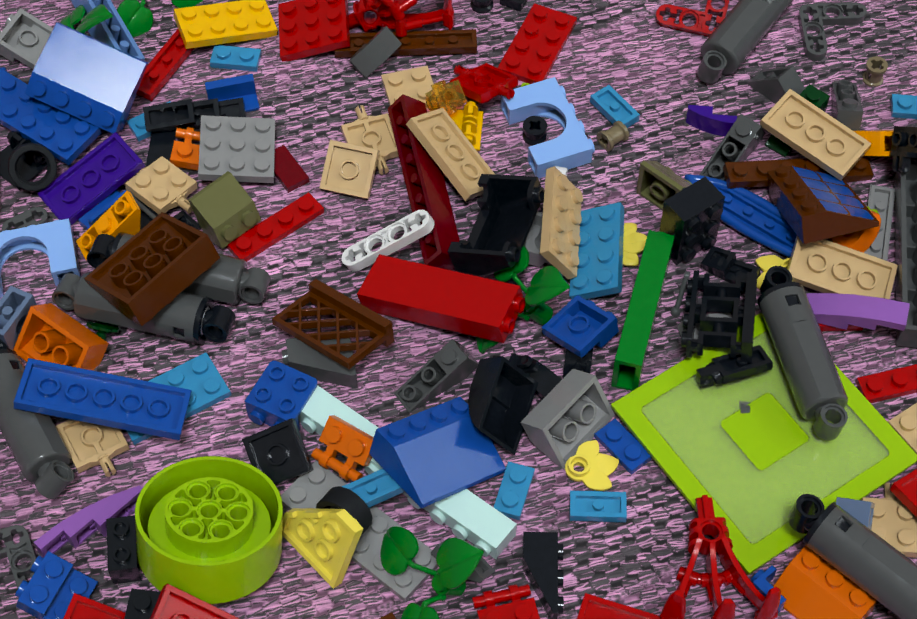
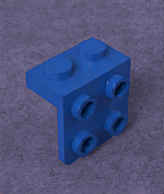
M271 361L244 401L249 419L255 424L262 425L265 423L272 427L294 418L300 430L298 416L317 388V379L278 361Z

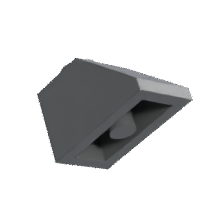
M794 66L761 70L747 82L749 86L774 104L789 89L799 95L805 89Z

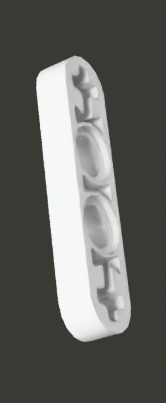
M417 210L348 247L342 254V262L352 272L360 271L375 263L379 254L388 256L429 234L434 228V219L427 211ZM400 230H404L403 236L394 240L395 234ZM382 242L380 249L372 252V247L376 243Z

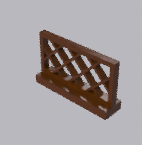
M317 279L308 284L309 292L272 318L273 325L347 369L352 368L381 344L388 347L394 342L392 321ZM309 302L317 307L302 309ZM321 315H332L336 319L321 320ZM317 316V320L302 321V317ZM299 317V322L287 323L285 321L287 318ZM349 325L355 330L340 331V326ZM336 326V331L321 332L323 327ZM317 328V333L306 334L302 332V329ZM359 337H370L372 340L359 342ZM356 338V342L340 344V339ZM337 339V344L325 345L321 343V340ZM356 350V353L349 358L340 354L342 351Z

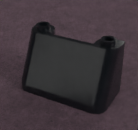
M481 174L477 184L479 187H483V198H478L477 200L480 213L467 241L451 242L447 251L457 272L484 277L512 268L516 262H519L522 247L539 206L544 201L545 190L541 187L538 177Z

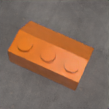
M52 303L30 306L13 350L26 362L28 358L93 371L101 363L109 343Z
M806 546L789 563L773 586L779 588L781 595L786 599L783 608L796 619H866L877 603L876 599Z

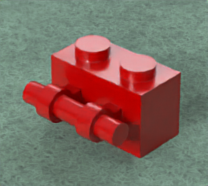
M517 584L509 585L508 589L497 592L488 590L482 592L480 596L472 597L474 609L486 608L477 610V619H540L534 597L524 600L520 599L531 596L529 584L517 586ZM511 601V603L495 606L497 603Z

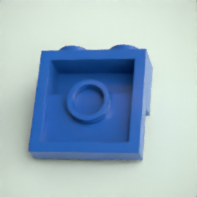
M576 295L541 327L545 336L581 358L595 345L602 348L619 332L618 320L613 313L602 310L593 301L585 300L579 295Z
M48 551L45 557L39 555L30 569V571L34 572L30 581L23 580L15 593V596L19 597L16 607L38 619H63L74 593L89 598L98 581L73 568V564Z

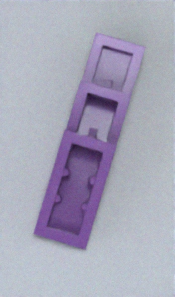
M806 293L819 324L847 330L848 324L875 330L877 325L902 331L906 327L910 303L854 294Z
M139 485L110 495L66 518L34 541L38 553L42 557H45L48 551L54 554L67 542L76 549L97 530L104 537L107 536L106 519L130 516L135 512L137 498L143 488Z

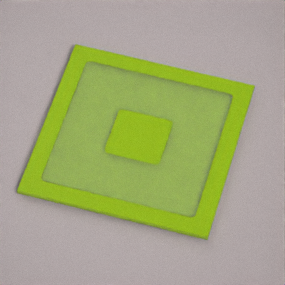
M762 313L755 316L753 347L761 345L773 362L772 370L729 383H722L721 385H716L715 383L713 386L700 388L696 382V370L706 367L713 358L730 354V348L704 347L703 356L697 355V352L692 354V358L682 360L618 399L610 406L696 512V498H701L702 495L712 497L715 517H724L726 519L729 538L733 544L732 551L748 575L806 536V534L795 531L788 522V516L801 495L812 494L817 496L823 502L824 510L831 503H836L837 497L862 500L863 497L868 496L917 463V454L837 366L836 369L848 396V404L844 408L848 419L836 439L824 440L818 437L813 429L814 421L805 420L800 415ZM738 326L737 342H742L743 326ZM741 404L749 405L750 413H741Z

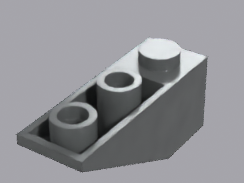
M848 80L832 82V117L851 130H860L863 109L856 84Z
M740 114L699 175L726 181L723 172L724 163L745 161L765 135L762 126Z
M451 339L394 394L410 413L463 381L477 368L479 363L465 346Z

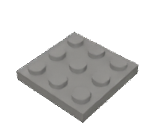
M201 115L198 180L215 181L229 171L238 182L274 183L275 119Z

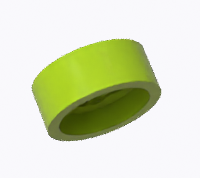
M219 456L186 459L174 463L154 475L145 484L137 498L135 524L138 561L145 577L160 591L164 585L169 584L209 604L230 602L247 596L263 586L278 567L282 554V499L273 481L261 470L246 462Z

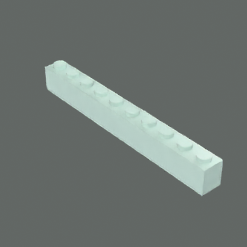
M317 386L298 416L302 427L309 433L316 432L320 436L331 415L341 418L374 437L375 431L378 429L376 425L319 386ZM373 457L369 465L364 466L368 474L383 469ZM468 489L423 508L430 513V517L440 525L445 523L452 528V532L457 538L464 541L467 539L475 547L484 551L483 556L485 557L490 555L497 559L516 536L517 523ZM405 491L402 493L408 497L407 499L413 507L421 509Z

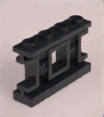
M694 270L693 280H688L687 295H691V297L686 296L685 312H689V314H684L683 330H687V332L682 331L681 347L686 348V358H692V351H697V355L703 356V347L730 348V357L735 358L736 354H741V362L752 363L757 272H747L746 280H741V276L736 275V283L731 284L711 283L710 274H704V278H699V271ZM699 289H703L701 304H697ZM741 291H745L744 306H739ZM707 311L733 313V318L706 316ZM695 323H700L698 339H694ZM738 326H743L742 342H737Z

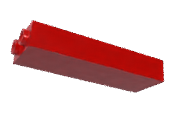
M380 254L357 293L360 303L376 313L500 343H505L508 335L513 332L515 321L519 313H522L525 308V298L519 285Z

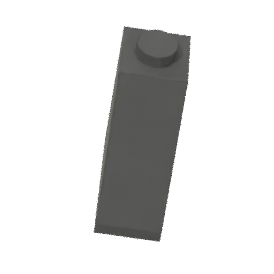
M297 338L285 339L287 349L282 350L283 363L285 365H289V367L312 376L318 381L349 388L358 387L355 365L347 369ZM337 339L321 340V343L325 345L337 344ZM340 339V344L351 343V339ZM342 351L340 354L349 358L353 355V351Z

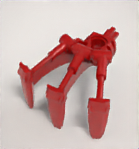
M418 0L355 1L353 3L354 12L349 14V30L361 25L364 31L368 32L369 29L375 30L378 26L382 28L387 26L389 29H395L396 36L404 37L409 30L422 28L423 25L443 21V26L451 30L454 26L452 0H444L443 9L417 14H405L404 12L416 5ZM368 11H373V12H375V13H374V14H368V13H366V12H368Z
M702 495L701 498H696L698 518L690 521L688 534L689 543L687 547L691 558L687 568L680 567L676 580L680 581L678 588L666 600L660 619H685V598L691 585L694 587L700 585L701 588L706 587L709 601L712 602L714 615L711 619H734L736 605L731 598L722 601L720 592L722 584H725V586L732 584L742 596H746L758 609L754 613V619L777 618L781 590L774 587L768 591L766 597L758 591L732 551L733 544L729 538L726 519L724 517H715L712 497ZM703 535H711L715 539L710 540L705 538ZM699 552L706 555L707 573L693 571ZM716 552H718L720 562L725 569L722 572L717 571Z

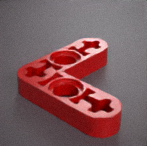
M708 0L705 12L664 4L656 11V21L662 27L709 37L713 33V31L709 30L708 26L711 24L712 15L717 16L716 26L718 27L726 17L730 0H723L725 5L719 10L712 7L711 3L713 0ZM666 11L670 12L671 17H669L667 21H664L662 15H664ZM677 13L680 14L679 24H676ZM686 16H693L696 19V23L691 27L685 26L683 19Z

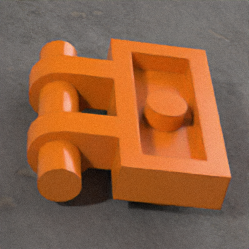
M187 127V129L177 128L175 137L185 140L184 142L174 140L170 162L176 167L198 171L199 145L192 144V141L200 142V132L194 131V128Z
M331 415L319 438V441L326 444L327 448L325 452L315 448L311 457L319 461L318 464L325 469L331 468L338 472L339 477L344 480L356 481L363 476L362 473L355 470L358 463L362 466H368L372 459L369 452L374 437L341 418ZM338 452L348 457L345 463L335 458Z

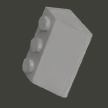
M572 369L520 423L530 441L551 461L564 470L566 461L576 455L578 447L584 442L591 441L595 433L603 428L615 414L596 375Z

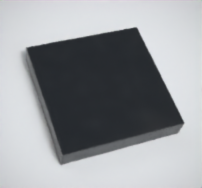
M294 418L242 439L251 465L265 473L276 486L314 470Z

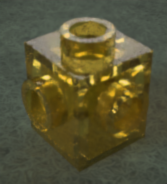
M445 80L431 85L433 90L425 93L427 97L426 104L430 111L444 108L448 115L457 112L456 107L467 103L459 80L446 84Z

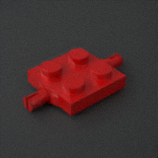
M488 63L472 69H466L458 65V67L454 68V74L458 75V77L450 80V88L481 104L489 102L498 95L511 99L515 94L512 88L518 86L517 76Z

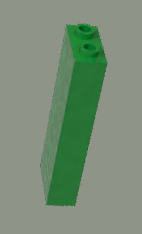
M649 230L615 357L612 387L629 391L639 387L670 264L674 235L661 231Z

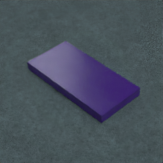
M115 132L37 194L59 220L69 218L72 225L143 169L145 164L118 133Z

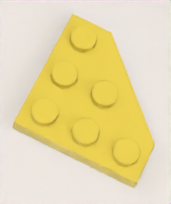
M293 508L284 513L282 536L334 589L344 579L364 528L345 509Z

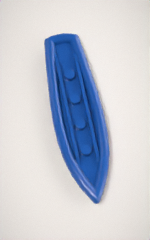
M685 175L684 179L692 184L706 177L725 196L721 221L754 241L791 258L797 235L775 205L745 188H728L727 182L724 180L702 175Z

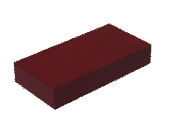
M285 145L276 148L274 175L285 190L289 193L309 183L308 175Z

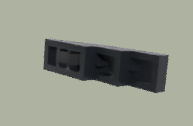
M243 97L218 101L215 98L198 102L188 99L143 107L147 132L176 131L177 128L187 129V127L199 130L201 115L246 117Z

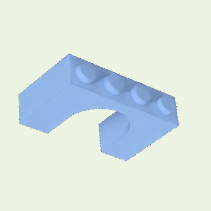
M555 77L513 89L515 94L511 99L501 95L500 107L509 125L524 121L530 116H540L555 120L564 129L563 133L557 138L528 147V163L535 177H538V179L545 177L546 169L554 166L571 169L592 162V153L595 152L593 141L587 138L582 121L577 120L573 104L568 103L565 89L562 85L559 86Z
M69 218L0 232V298L4 295L1 278L3 264L10 256L23 250H38L49 257L50 270L56 286L67 273L76 274L81 277L74 232Z

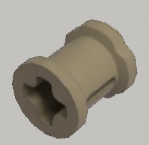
M878 56L869 58L866 62L867 71L863 74V82L870 87L880 86L884 81L883 74L888 68L887 61Z
M616 121L611 128L597 133L598 143L607 152L611 151L614 145L620 141L625 142L629 139V131L621 121Z

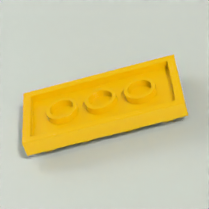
M240 0L174 9L173 14L186 49L276 36L278 32L266 0Z

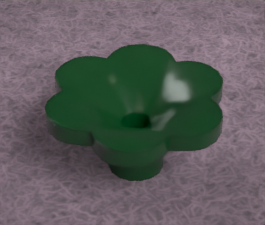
M87 322L86 324L89 328L94 329L96 334L105 341L107 333H119V328L99 322Z

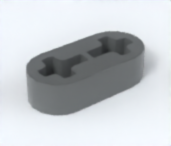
M33 207L5 221L2 225V231L10 230L13 226L19 229L29 225L48 223L47 211L42 207ZM36 215L41 218L38 222L33 218Z

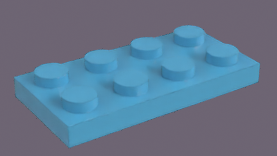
M621 202L582 210V221L580 223L581 241L578 252L579 265L577 277L570 279L569 297L572 300L576 295H579L584 299H591L621 293L624 206Z
M207 352L148 381L192 390L186 418L232 396L231 391ZM126 430L134 445L153 436Z

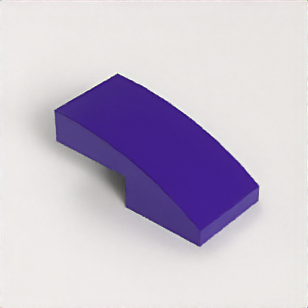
M688 105L686 123L707 133L725 137L737 120V116L713 114V106Z

